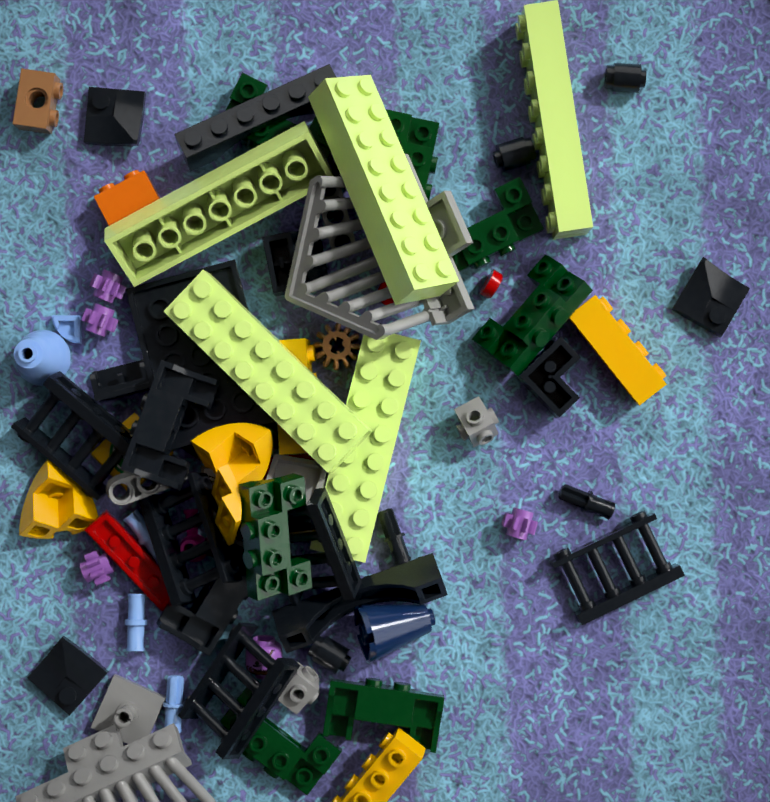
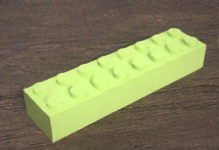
M558 0L527 4L523 6L521 15H518L515 31L517 40H522V50L519 52L521 67H526L527 70L526 78H524L525 94L531 95V106H528L530 123L535 122V133L532 134V140L535 150H539L540 153L539 161H537L536 165L538 177L544 179V189H541L543 206L548 205L549 211L548 216L545 217L547 233H552L553 240L586 235L593 228L559 3Z
M371 75L325 78L308 98L395 305L441 296L459 282V279Z
M303 121L104 228V242L132 285L136 287L307 195L310 180L314 177L334 175L306 122Z
M202 270L163 311L328 473H333L372 432L367 425L207 271Z
M392 334L380 340L363 335L346 406L372 432L333 473L328 474L325 486L353 560L363 563L366 562L421 340L398 334ZM318 540L311 541L310 549L325 552Z

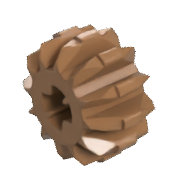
M336 322V331L332 332L329 324L325 325L328 335L325 336L321 332L316 334L319 339L323 340V343L315 342L313 344L316 349H323V351L315 355L317 359L327 356L323 366L327 368L333 360V368L335 371H338L339 361H343L346 369L350 367L346 359L347 357L357 361L358 356L352 353L351 350L359 351L361 345L351 344L359 339L358 334L348 337L352 329L346 327L341 332V324ZM337 339L343 341L342 346L345 349L341 353L339 350L337 354L332 353L331 342L335 340L337 343Z

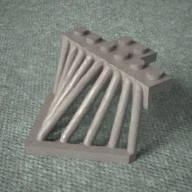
M405 154L459 282L441 296L398 305L391 303L365 311L359 316L352 312L392 298L388 287L350 301H344L339 306L332 304V302L384 283L385 279L382 272L375 273L334 290L322 292L318 296H313L310 293L379 267L375 256L305 283L307 271L313 267L371 249L368 239L364 238L316 255H311L313 244L319 239L363 230L359 218L317 228L320 214L326 211L355 208L350 197L323 200L326 188H346L341 176L314 177L310 180L285 299L375 340L385 339L389 335L428 321L431 322L432 326L450 324L475 308L452 256L471 245L473 241L452 192L443 191L428 201L408 154ZM424 305L422 312L388 324L374 322Z
M174 723L125 746L123 745L120 729L114 724L63 748L68 769L67 773L15 796L16 802H119V798H122L123 802H138L136 791L139 790L146 802H160L152 787V783L157 781L172 802H187L169 778V775L174 773L201 802H217L186 769V767L192 765V762L184 752L178 728Z

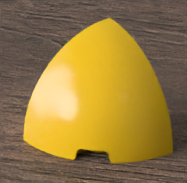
M253 423L226 424L212 428L191 440L204 466L212 469L215 474L218 468L229 464L238 488L239 484L262 480L271 460L273 446L271 430Z
M47 459L33 479L26 495L20 518L19 536L53 539L56 532L70 531L72 535L85 531V528L98 517L97 508L93 499L82 491L81 486Z

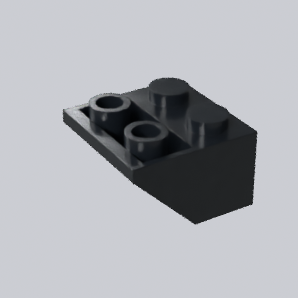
M299 231L262 237L275 297L285 295ZM321 239L314 242L311 255L324 252ZM327 265L316 266L307 271L305 283L328 275Z

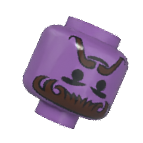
M257 635L253 637V640L275 660L282 658V645L275 640V637L271 635ZM245 649L246 670L255 674L257 679H264L267 674V668Z

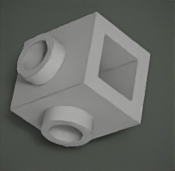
M479 396L454 409L460 423L456 427L464 441L469 439L473 447L479 444L485 445L498 435L495 424L499 423V420L492 408L486 409Z
M298 661L299 669L278 699L279 702L296 715L307 703L311 705L320 693L319 677L316 671L309 666L304 667Z

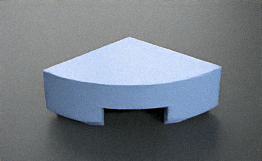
M52 315L53 325L64 339L76 344H82V316Z

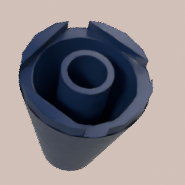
M425 604L360 605L354 607L355 626L359 625L360 633L357 637L366 661H376L430 633L432 626L435 625L432 609H427Z

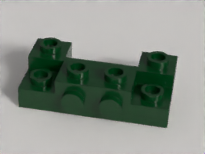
M242 72L230 96V102L226 110L268 92V85ZM315 116L309 129L325 159L328 161L331 151ZM282 120L249 135L243 140L247 142L246 146L249 149H253L296 126V124L288 120Z
M386 109L404 154L409 155L429 201L432 184H427L429 173L435 174L438 157L433 156L439 123L414 118L411 114Z
M520 177L494 189L493 192L502 211L467 228L473 243L452 256L459 272L473 265L475 269L481 268L491 262L489 257L497 253L501 257L516 250L515 244L544 230Z
M546 254L527 274L530 280L538 287L506 324L501 326L489 318L472 338L482 350L517 376L524 371L593 291L584 280L567 271L561 263Z
M292 473L273 479L249 481L239 484L242 506L240 530L243 537V562L246 570L248 597L259 601L280 593L290 596L312 588L310 560L300 556L291 559L287 514L288 510L306 505L304 476Z
M331 678L323 730L324 737L335 735L346 737L345 740H351L354 720L409 727V735L426 749H429L430 752L436 753L445 699L444 695L416 691V689L411 688V684L404 682H394V686L382 684L383 680L377 678H366L365 682Z
M246 687L237 700L245 707L252 697V692ZM229 709L220 722L230 730L236 721V715ZM266 717L242 754L251 761L256 759L262 763L264 771L271 777L277 779L279 776L282 780L286 779L308 795L322 775L328 771L340 755L342 748L338 745L334 746L326 740L320 731L306 748Z

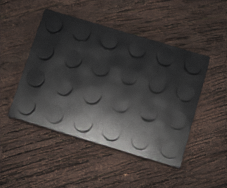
M235 259L126 289L150 388L161 360L217 379L220 383L210 410L188 404L171 452L193 446L191 440L218 426L231 423H253L268 426L277 423L163 312L202 270L210 273L249 311Z

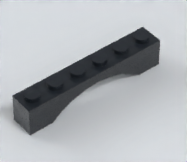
M330 64L175 133L178 148L190 172L217 160L236 143L269 125L296 116L315 114L308 96L325 78H337Z
M433 553L363 577L361 579V586L353 600H344L340 589L334 588L301 600L297 605H285L273 610L272 614L278 637L286 653L314 644L329 626L346 614L353 612L354 607L390 601L411 602L422 605L447 596L448 594Z

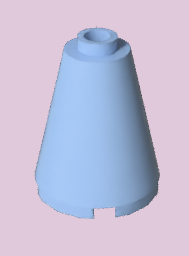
M33 331L23 337L14 349V361L18 373L24 380L33 385L44 386L43 383L50 375L59 371L66 375L70 368L71 356L69 346L61 336L52 331Z

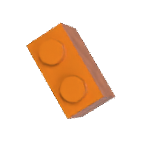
M134 170L123 177L124 181L116 185L114 183L107 184L98 190L99 194L94 196L109 226L160 199L153 183L144 170L141 172Z

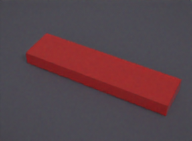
M106 509L85 528V531L163 612L170 599L159 564Z

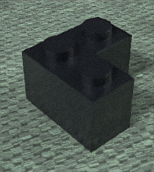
M560 337L529 365L517 379L555 418H559L580 398L563 381L561 376L581 357Z

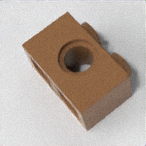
M21 68L12 123L19 130L52 134L53 127H57L59 111L56 110L57 99L61 100L63 95V83H60V79L55 73ZM44 96L46 98L45 104L40 108H34V101L38 97Z

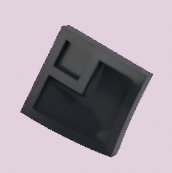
M89 87L84 143L102 146H139L145 111V91Z
M703 257L672 310L721 338L750 288L735 280Z
M63 636L27 678L70 716L109 671L86 651Z

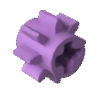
M105 269L101 276L94 273L89 285L95 288L93 296L111 304L115 297L122 300L127 288L121 285L123 277Z
M96 303L92 310L85 308L81 319L87 322L85 330L103 337L106 336L107 331L115 332L119 321L112 318L115 310Z
M513 507L512 514L505 513L502 526L508 527L506 535L522 540H527L528 533L535 535L538 522L532 520L534 513Z
M98 549L84 555L86 561L80 563V569L87 583L94 581L95 585L98 586L111 580L109 574L115 572V567L112 559L106 553L101 554Z

